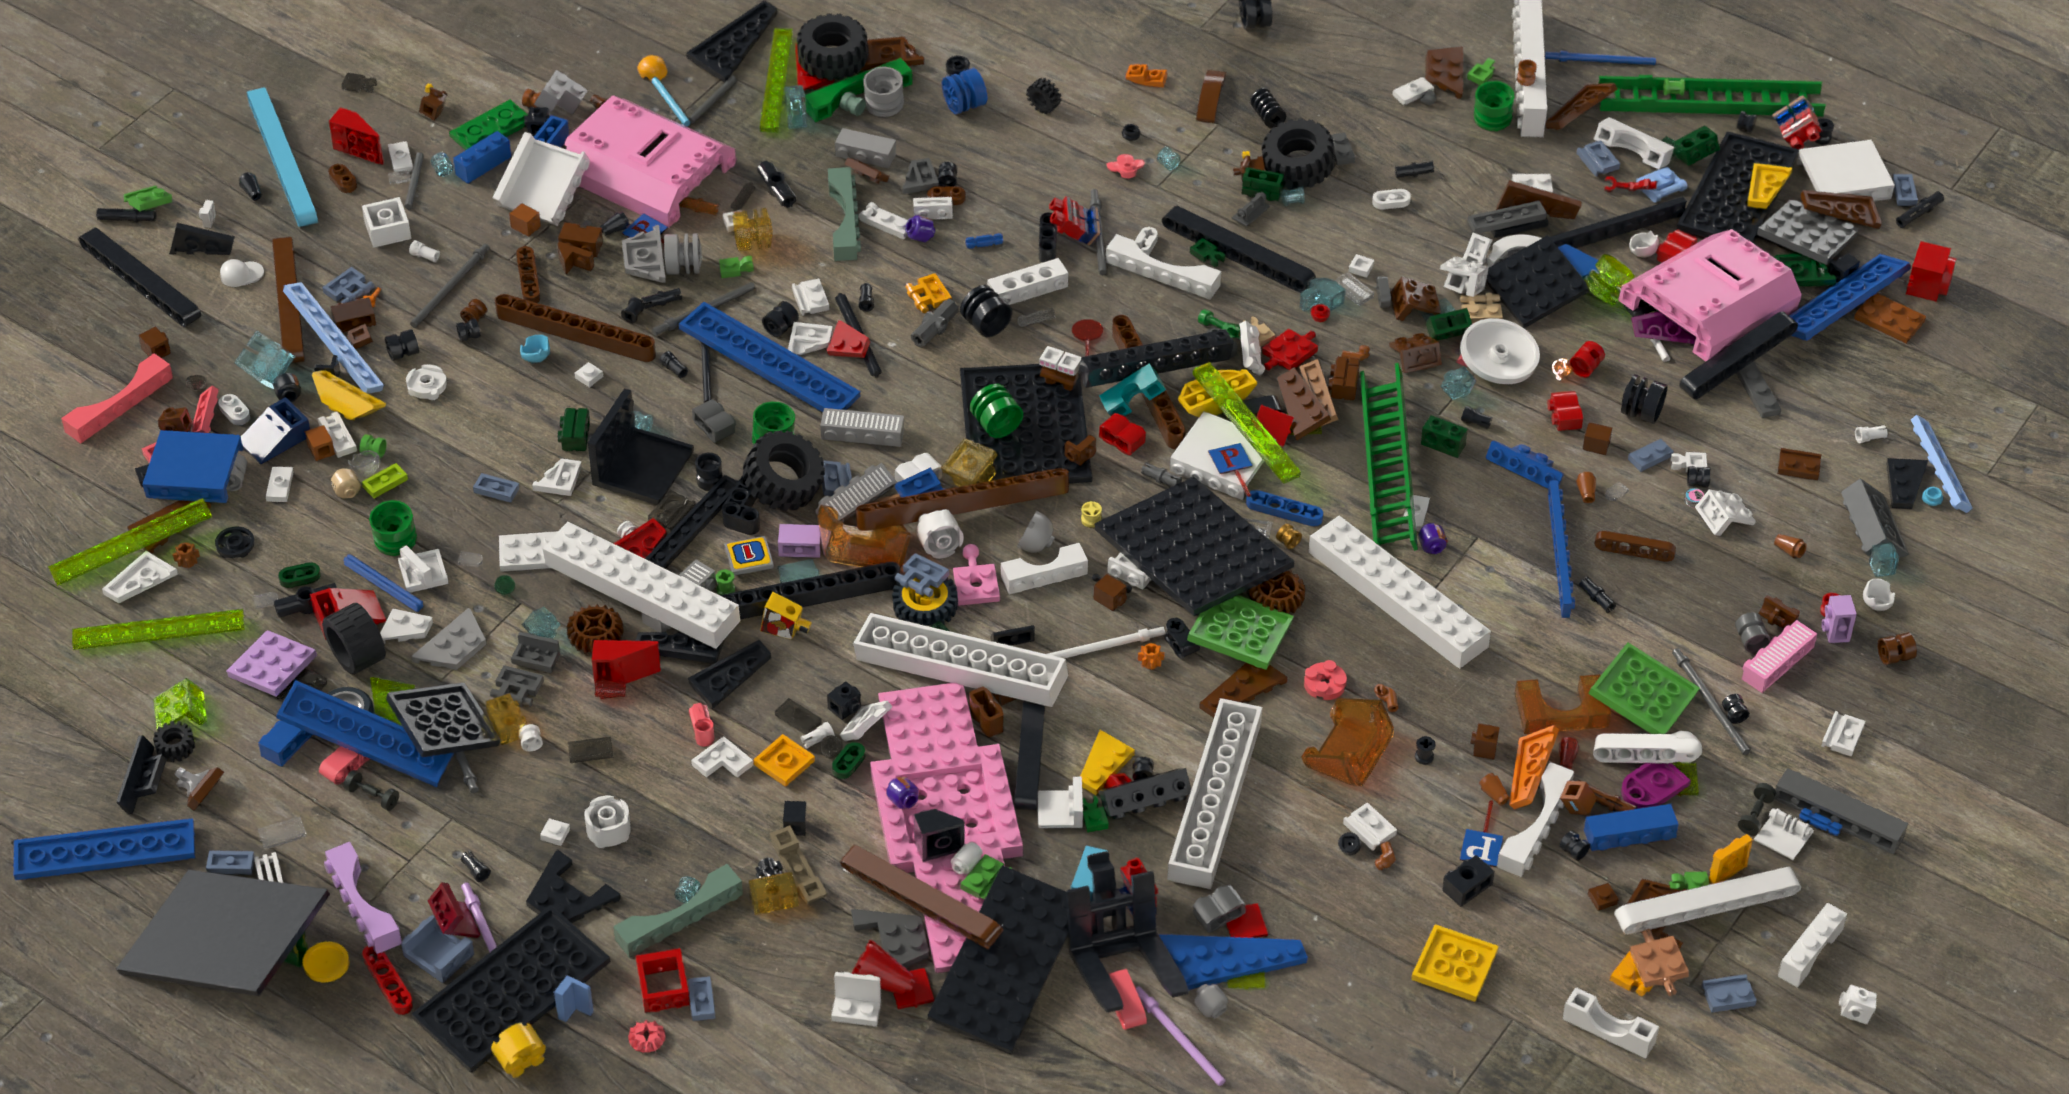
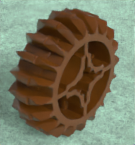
M1289 570L1249 589V596L1252 601L1262 604L1263 607H1270V611L1277 609L1278 612L1289 614L1290 612L1295 613L1297 609L1301 608L1305 600L1306 589L1305 585H1303V579H1299L1298 574H1293L1292 570Z
M598 603L595 607L590 605L587 608L580 607V612L574 611L573 616L569 617L566 626L567 638L577 651L582 650L584 654L587 652L592 654L594 640L621 641L624 633L623 620L618 612H615L613 608L608 609L606 604L602 607Z

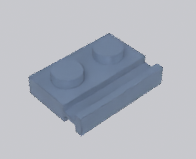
M1601 140L1585 145L1582 149L1580 147L1577 148V155L1595 177L1599 173L1606 174L1620 168L1619 161Z
M824 461L823 495L833 496V492L842 485L846 487L850 484L849 481L852 479L850 464L841 465V462Z
M1747 974L1704 980L1702 982V989L1705 991V997L1711 1013L1751 1007L1756 1004V998L1750 982L1747 980Z

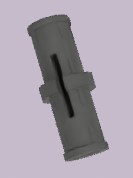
M1148 462L1144 463L1146 466H1142L1141 474L1155 479L1159 484L1164 483L1172 487L1182 482V477L1169 473L1163 467L1159 468Z

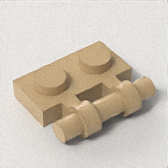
M1485 293V295H1476L1474 297L1460 295V303H1468L1462 304L1461 309H1468L1472 324L1484 319H1503L1501 304H1493V302H1500L1499 294Z

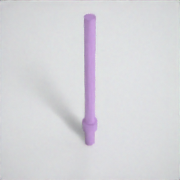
M464 883L461 888L466 897L465 903L468 909L472 911L488 950L491 952L497 945L480 909L481 903L478 896L473 893L470 884Z
M1140 986L1136 987L1138 996L1147 1012L1152 1013L1218 1086L1223 1085L1225 1079L1158 1007L1159 1003L1153 997H1149Z

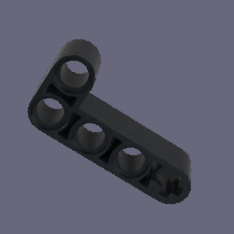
M742 475L722 507L723 525L740 533L754 535L760 530L759 511L752 508L757 497L754 498L751 494L752 490L747 488L746 480H744Z

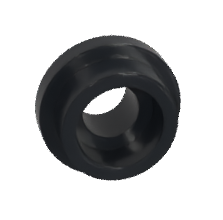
M1127 124L1122 130V137L1126 140L1134 141L1140 137L1141 132L1137 125Z

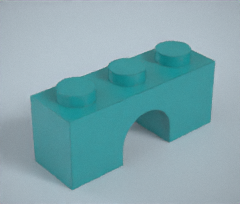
M1147 364L1100 394L1099 397L1110 416L1114 413L1126 416L1132 412L1130 400L1133 396L1143 393L1148 400H1151L1166 389L1158 373L1150 364Z

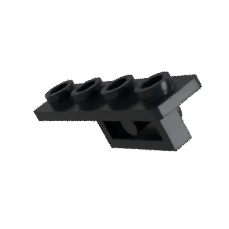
M144 735L138 736L116 801L128 815L133 814L139 797L156 793L167 760L162 754L152 757L155 747Z

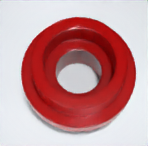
M1322 304L1315 305L1311 308V316L1316 322H1325L1330 316V309Z

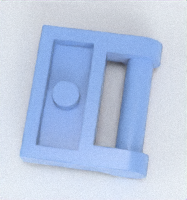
M1668 166L1636 180V182L1643 179H1651L1650 182L1657 181V189H1641L1654 203L1674 192H1682L1687 189L1686 181L1680 179Z

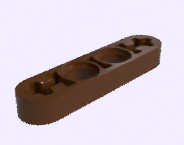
M523 246L516 251L522 297L525 300L539 303L540 290L534 251L529 246ZM525 267H531V268H532L531 270H528V271L523 270V268H525ZM528 280L534 281V282L531 283V284H526V283H525V282L528 281ZM533 291V296H529V292Z
M1599 531L1594 542L1595 547L1602 551L1664 562L1672 561L1676 553V547L1671 542L1610 531ZM1625 542L1630 546H1623L1620 543ZM1641 546H1647L1650 549L1644 550L1641 548Z

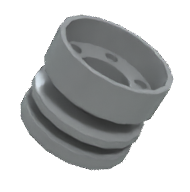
M878 67L869 71L864 78L867 110L879 117H890L897 114L904 105L901 74L889 67Z
M693 233V242H689V236L685 234L683 243L679 242L678 234L664 235L666 275L680 274L681 266H685L686 273L690 274V265H694L695 274H700L702 247L698 233Z

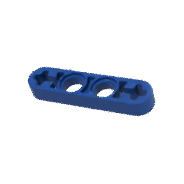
M1252 490L1247 494L1246 505L1251 510L1314 527L1319 526L1323 522V510L1320 507L1259 490ZM1277 503L1280 507L1273 508L1270 504ZM1294 508L1298 509L1300 512L1291 513L1289 510Z

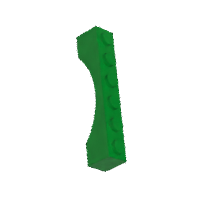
M902 58L878 66L897 70L902 76L903 88L912 85V70ZM871 70L804 95V110L815 123L831 117L840 106V101L845 93L851 92L858 95L865 92L864 78Z

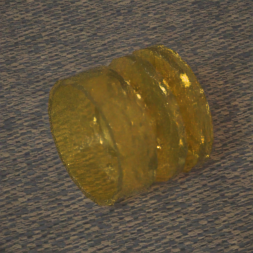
M766 208L760 209L761 217L758 216L757 209H753L752 218L748 217L746 210L733 212V227L738 252L750 251L752 241L756 242L758 249H762V240H764L766 248H771L773 231L771 219Z

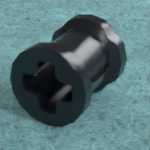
M637 297L630 298L628 306L621 311V317L626 322L635 323L638 319V314L645 309L644 302Z
M1422 736L1417 739L1416 747L1418 750L1415 752V760L1423 765L1432 763L1434 760L1433 750L1436 746L1435 740L1429 736Z

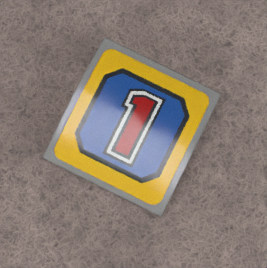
M765 536L724 543L729 566L734 576L774 568Z

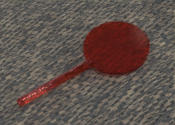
M1091 319L1077 321L1072 326L1073 336L1085 341V356H1089V341L1096 340L1103 334V326Z

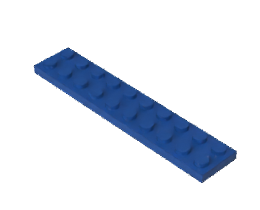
M706 302L700 304L679 323V329L822 412L824 408L847 410L860 398L861 391Z

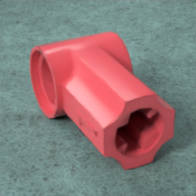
M702 703L693 704L689 708V715L695 732L696 743L703 747L710 746L714 743L715 736L713 722L710 719L707 705Z

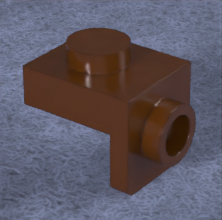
M1091 435L1086 437L1077 446L1070 441L1065 443V457L1080 466L1089 458H1092L1097 450L1096 438Z

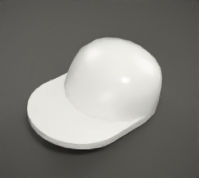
M237 259L226 261L220 269L221 281L229 287H239L257 282L264 275V268L261 264L257 262L243 263Z

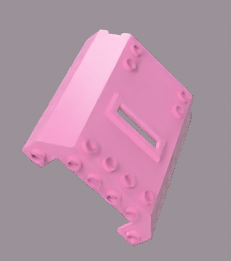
M611 96L567 137L564 144L567 146L566 150L581 154L583 151L590 159L589 167L584 171L579 187L637 214L642 215L644 213L668 228L680 218L679 203L707 175H710L712 170L721 164L722 172L726 173L736 163L735 148L616 96ZM662 133L668 135L646 157L640 155Z
M1731 229L1709 236L1622 285L1618 301L1631 310L1638 308L1640 299L1649 303L1695 335L1696 341L1692 352L1704 361H1707L1778 312L1783 311L1789 315L1796 311L1802 294L1790 268ZM1708 259L1713 260L1718 265H1720L1721 267H1723L1724 269L1738 277L1740 280L1737 281L1736 279L1725 273L1723 270L1709 262Z

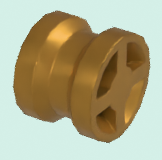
M1286 523L1278 530L1276 539L1279 542H1284L1286 548L1293 549L1301 541L1302 533L1294 530L1290 523Z

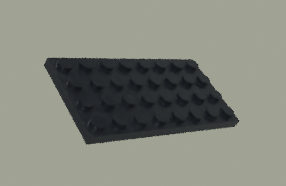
M1727 131L1719 145L1720 150L1714 154L1677 224V229L1705 238L1732 229L1754 244L1758 236L1759 227L1764 224L1781 191L1780 189L1767 209L1747 206L1754 163L1793 168L1798 158L1799 149Z
M1002 865L979 912L996 921L1003 928V932L989 949L965 938L927 1015V1019L1011 1055L1069 935L1066 891Z
M550 905L411 1014L412 1019L472 1073L494 1056L491 1046L494 1041L496 1044L500 1041L499 1035L503 1031L518 1023H522L523 1026H527V1023L533 1025L556 1006L554 992L566 976L585 983L611 963V960L603 950Z

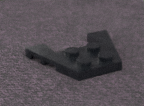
M557 849L527 898L526 905L537 914L552 905L566 919L574 923L584 918V914L595 909L599 911L603 905L612 901L613 903L618 902L621 899V895L609 885L604 884L591 897H588L562 879L560 876L573 864L571 858Z

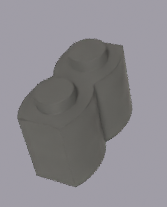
M711 399L692 409L693 421L705 432L712 442L716 443L735 433L736 421L732 415L724 411L721 403Z
M1231 885L1217 888L1212 895L1200 897L1193 905V914L1207 933L1221 928L1227 922L1242 916L1246 912L1245 903Z

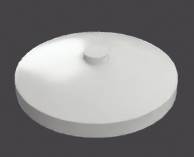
M1491 318L1473 323L1465 331L1460 346L1462 358L1471 371L1485 380L1498 384H1515L1528 379L1536 370L1540 358L1539 347L1532 335L1521 326L1503 319Z

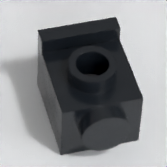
M1847 253L1836 261H1830L1828 273L1831 276L1834 275L1838 283L1859 268L1860 261Z

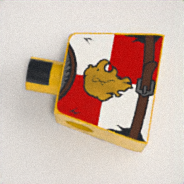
M772 592L764 608L760 631L793 639L797 630L808 634L812 622L801 618L802 606Z

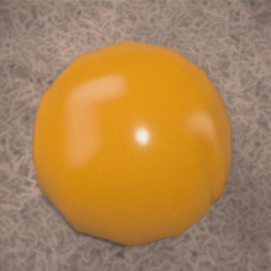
M655 55L644 57L637 67L640 76L643 79L647 77L650 81L654 77L661 80L668 73L663 59Z

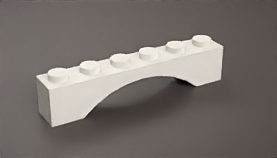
M1117 234L1106 248V263L1210 300L1221 285V271L1205 265L1176 266L1160 262L1144 253L1134 240Z
M1552 762L1549 763L1542 775L1539 790L1543 799L1544 808L1542 813L1528 829L1518 835L1507 838L1499 853L1497 868L1522 877L1525 870H1530L1534 859L1532 858L1533 855H1538L1542 846V839H1546L1549 835L1550 824H1555L1559 815V808L1563 809L1565 806L1560 796L1567 781H1574V771Z

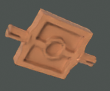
M1645 929L1642 931V935L1646 942L1630 946L1631 956L1644 987L1664 985L1668 996H1671V992L1672 995H1675L1677 991L1673 982L1689 976V971L1675 938L1670 936L1654 939L1651 930L1647 929L1646 931Z

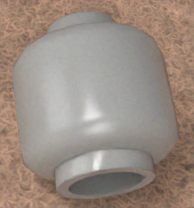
M1204 984L1196 991L1198 995L1194 1003L1205 1017L1215 1019L1228 1009L1226 1006L1228 998L1218 985L1208 986Z

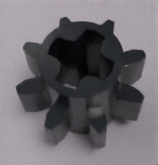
M773 858L762 859L758 863V867L755 868L758 881H765L766 885L778 883L781 880V876L784 875L780 860L774 862Z

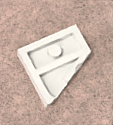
M794 322L788 350L799 356L827 348L832 338L833 326Z

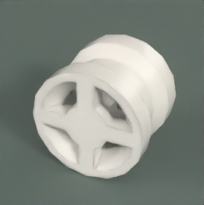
M529 724L519 730L518 733L523 750L536 751L542 746L543 742L538 726Z

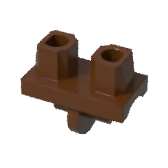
M1767 595L1758 614L1768 619V624L1771 626L1776 624L1784 629L1787 625L1791 626L1798 619L1800 611L1794 607L1790 608L1784 605L1782 600L1777 597L1772 598Z

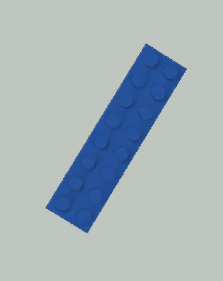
M1879 254L1836 285L1789 315L1798 323L1796 332L1791 336L1806 341L1811 339L1872 295H1875L1878 291L1890 285L1891 282L1903 276L1904 273L1911 269L1910 262Z
M296 680L276 716L281 721L435 787L440 782L454 753L421 757L403 726Z
M191 818L14 840L15 880L194 859V820Z

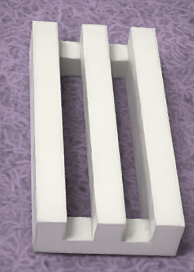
M273 852L272 856L269 857L267 854L263 855V858L260 859L258 856L254 857L259 880H264L260 865L265 864L268 880L273 881L269 863L274 862L278 882L283 883L276 852Z

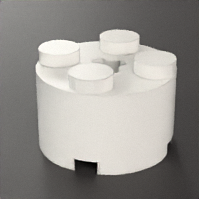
M949 510L934 511L929 514H923L919 518L916 533L927 554L938 559L946 558L955 553L954 550L958 545L961 547L964 536Z
M609 795L600 796L592 800L584 814L589 839L598 848L615 846L626 842L629 839L631 830L627 804L620 799L619 801L614 799V796Z

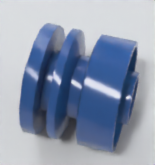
M971 68L960 72V75L953 74L942 79V91L945 101L951 112L955 115L962 113V111H968L970 107L974 109L987 103L986 86L977 69Z

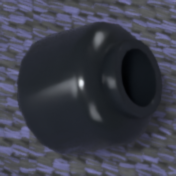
M282 373L274 379L273 389L279 400L286 397L290 402H293L300 396L301 386L294 374Z

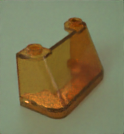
M820 504L818 524L824 556L830 562L858 567L895 562L899 564L900 568L902 567L911 534L903 524L861 531L856 526L844 525L842 521H839L838 512L834 507Z
M1338 698L1330 710V717L1335 726L1319 751L1315 747H1307L1301 758L1307 768L1351 786L1361 787L1367 781L1392 740L1394 727L1382 700Z

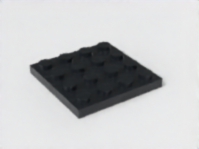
M1548 235L1488 268L1486 282L1496 294L1500 295V300L1522 328L1530 326L1590 292L1589 285Z
M465 682L387 693L386 700L421 757L497 747L500 744L501 739Z

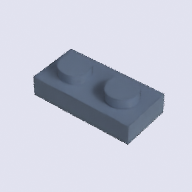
M1893 174L1892 181L1894 183L1897 205L1916 206L1918 198L1912 174Z
M1659 439L1630 453L1628 460L1642 472L1671 458L1673 450L1662 439Z
M483 473L480 474L473 486V491L476 494L507 502H512L520 489L517 482Z
M209 851L206 871L216 874H252L255 857L254 851Z
M711 977L688 979L692 1020L715 1019Z

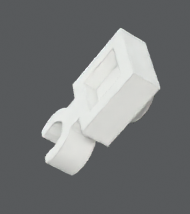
M1686 452L1685 456L1677 453L1671 455V469L1673 470L1686 468V472H1688L1689 466H1695L1697 469L1707 467L1706 453Z

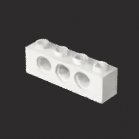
M1057 258L988 279L987 285L991 286L1001 298L1011 305L1068 287V272L1060 259Z

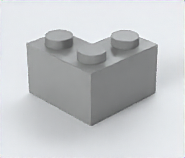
M556 70L534 105L540 108H548L549 114L558 105L573 115L588 90Z

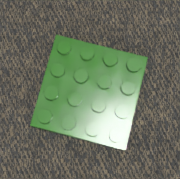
M1237 595L1200 613L1188 634L1187 641L1267 670L1292 624L1294 616L1285 612H1278L1277 609L1270 611L1268 606L1263 607L1260 603Z
M1627 642L1595 682L1588 694L1650 734H1667L1696 696L1700 687Z

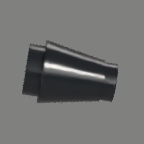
M250 172L242 174L239 178V186L253 201L259 200L262 197L257 177Z
M616 212L600 228H602V233L606 236L627 229L626 227L630 223L624 212Z

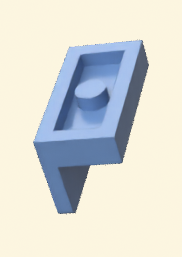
M566 976L554 992L558 1019L566 1022L576 1009L591 1016L594 1011L590 986Z

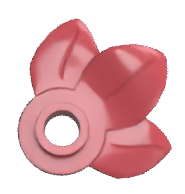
M1122 154L1117 157L1116 162H1108L1107 168L1110 171L1119 172L1123 178H1133L1136 176L1137 169L1144 167L1145 164L1142 159L1134 160L1133 156Z

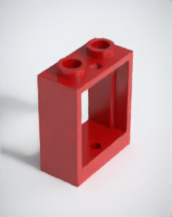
M681 948L635 956L645 1013L682 1008L683 1006L690 1005ZM678 970L681 989L648 994L645 975Z

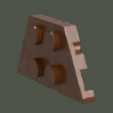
M904 36L867 40L868 59L861 70H870L902 58L908 66L924 65V57L916 53V49L908 43Z
M1463 47L1428 50L1426 54L1425 80L1437 85L1444 91L1447 89L1453 91L1458 99H1461L1463 95Z

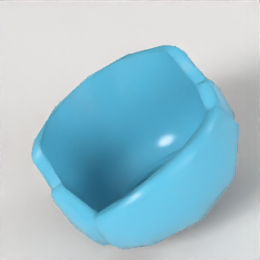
M544 335L527 337L525 346H520L521 357L530 363L545 360L550 354L548 337Z

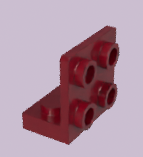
M441 882L427 900L441 931L447 935L478 938L481 934L466 903L456 900L449 883Z

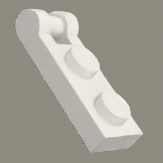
M870 202L866 206V210H863L858 216L862 222L901 239H905L908 236L905 230L908 220L878 208L875 203Z
M1244 321L1240 323L1243 365L1259 376L1265 370L1264 365L1261 364L1259 331L1257 327Z
M338 412L331 413V416L326 418L324 416L318 418L319 425H324L333 441L334 452L338 458L357 451L356 445Z

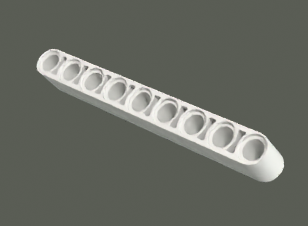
M1784 867L1626 904L1619 907L1614 914L1624 934H1633L1645 929H1654L1789 897L1798 893L1801 890V885L1792 868Z

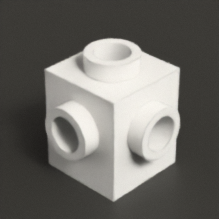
M1850 985L1847 992H1843L1839 999L1841 1016L1867 1024L1876 1009V993Z

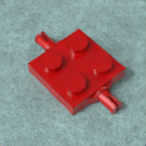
M1287 329L1262 347V354L1270 358L1264 364L1265 369L1269 371L1274 366L1279 365L1291 370L1318 352V345L1310 341L1316 337L1315 332L1310 330L1305 335H1299L1293 330Z

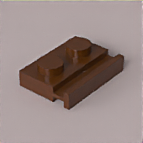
M847 157L845 165L854 169L853 172L862 176L866 174L870 176L869 180L879 183L883 181L887 183L890 175L861 161Z
M1781 448L1777 474L1818 481L1822 454Z

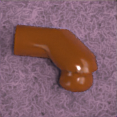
M1361 345L1358 352L1343 350L1341 357H1347L1348 359L1358 358L1360 361L1365 360L1370 355V347Z
M1383 684L1376 685L1374 692L1378 698L1387 702L1388 711H1397L1399 707L1395 691Z
M1384 842L1380 845L1382 855L1379 859L1375 860V866L1378 870L1387 869L1395 862V854L1390 842Z

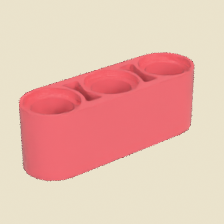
M340 746L321 763L319 773L334 784L339 785L345 781V778L352 770L357 771L370 758Z
M1123 969L1108 973L1123 1002V1009L1116 1011L1122 1028L1126 1030L1147 1024L1144 1007L1128 970Z

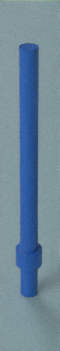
M1568 51L1545 52V59L1559 60V62L1572 60L1642 65L1656 64V58L1579 54L1568 53Z

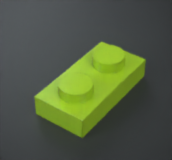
M395 463L362 481V487L374 499L407 481L408 476Z

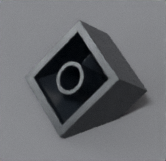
M937 809L914 814V842L922 861L957 853L965 844L964 820Z

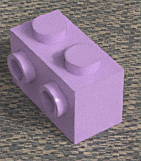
M780 524L778 537L779 557L820 558L822 544L821 525Z
M1851 595L1830 596L1829 603L1825 606V619H1822V630L1826 632L1829 643L1850 642L1856 618Z

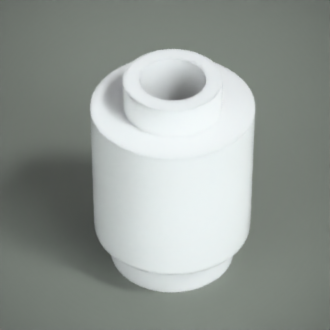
M974 842L964 844L951 859L953 870L958 874H969L981 860L982 849Z

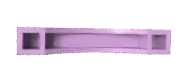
M348 842L325 851L327 861H324L326 871L328 874H333V883L336 888L340 887V895L343 902L349 903V912L352 918H357L356 923L359 931L365 932L364 938L368 947L373 946L376 954L400 945L402 941L399 928L391 914L370 906L356 890L361 868L358 855L351 843Z

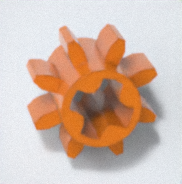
M1150 643L1141 646V652L1138 653V661H1142V667L1151 670L1158 666L1161 667V661L1164 660V652H1160V645L1157 646Z

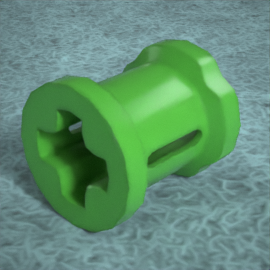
M1665 79L1664 95L1679 94L1683 96L1685 88L1684 79L1680 81Z
M724 569L716 574L718 595L721 596L735 592V585L733 584L734 574L732 571Z

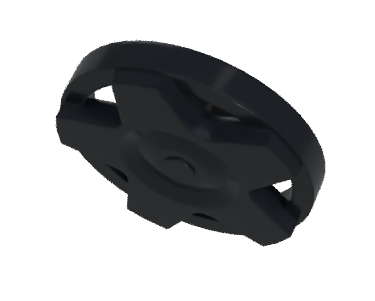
M239 526L224 529L215 539L216 550L224 558H243L248 555L255 544L253 533L249 529Z

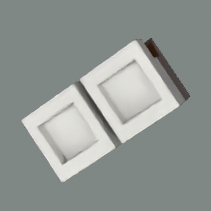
M1047 346L1039 359V364L1042 365L1040 376L1044 377L1045 382L1048 384L1060 382L1063 383L1064 389L1072 390L1079 378L1078 372L1081 357L1068 352L1064 354V351Z

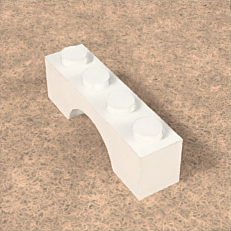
M1610 117L1599 123L1594 138L1596 141L1601 140L1609 147H1623L1633 150L1643 158L1644 163L1659 170L1669 164L1674 150L1673 146Z
M1080 543L1061 547L1058 557L1046 565H1032L1021 558L1001 563V578L1008 594L1088 574V560Z
M1827 903L1782 959L1778 977L1798 988L1809 974L1814 961L1828 942L1832 944L1842 932L1847 913Z
M1575 987L1565 1003L1563 1020L1645 1059L1656 1043L1659 1026L1640 1017L1630 1021L1617 1019L1600 1006L1597 997Z

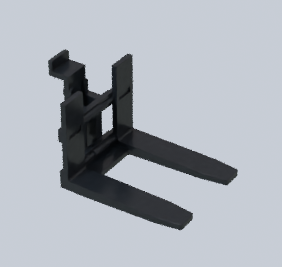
M1104 851L1088 855L1087 866L1092 874V901L1090 902V888L1088 885L1067 890L1068 947L1070 957L1096 1001L1106 1013L1123 1009L1120 994L1100 959L1136 950L1142 953L1160 984L1171 997L1189 994L1184 976L1156 930L1154 872L1149 871L1131 875L1132 894L1122 895L1119 889L1116 888L1115 868L1110 861L1109 852ZM1133 905V926L1126 927V907ZM1111 917L1113 930L1104 932V918Z

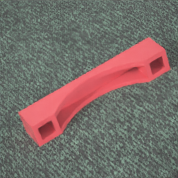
M155 353L139 363L132 381L118 394L97 404L77 407L62 417L65 433L81 444L173 379L170 364Z

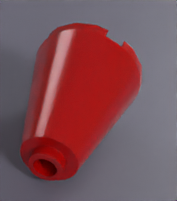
M870 939L865 947L866 950L859 957L851 974L880 977L882 990L903 995L905 991L909 993L915 983L912 980L913 974L875 941Z

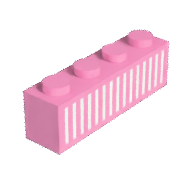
M1797 620L1791 626L1787 625L1782 634L1778 637L1775 636L1766 648H1761L1752 660L1749 659L1745 662L1742 668L1744 670L1742 680L1763 693L1814 648L1817 633Z

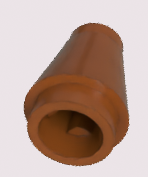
M1582 472L1578 475L1576 483L1583 502L1592 503L1595 501L1596 477L1592 472Z
M1778 534L1774 541V545L1793 558H1801L1807 548V544L1803 542V539Z
M1489 773L1480 780L1481 790L1498 803L1499 806L1509 801L1510 797L1497 775Z

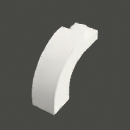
M1472 233L1463 256L1464 261L1470 263L1478 261L1485 266L1487 261L1486 255L1492 239ZM1449 272L1444 287L1465 294L1467 293L1465 283L1469 276Z
M1512 235L1496 241L1493 244L1492 253L1487 258V267L1490 268L1541 238L1532 235Z

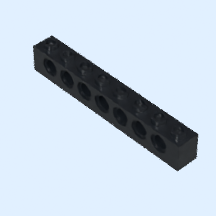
M1223 329L1081 357L1078 376L1084 386L1089 388L1122 381L1147 364H1150L1160 374L1230 360L1234 342L1227 330Z

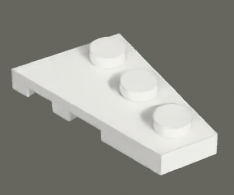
M145 551L102 588L105 596L117 603H121L178 575L177 569Z

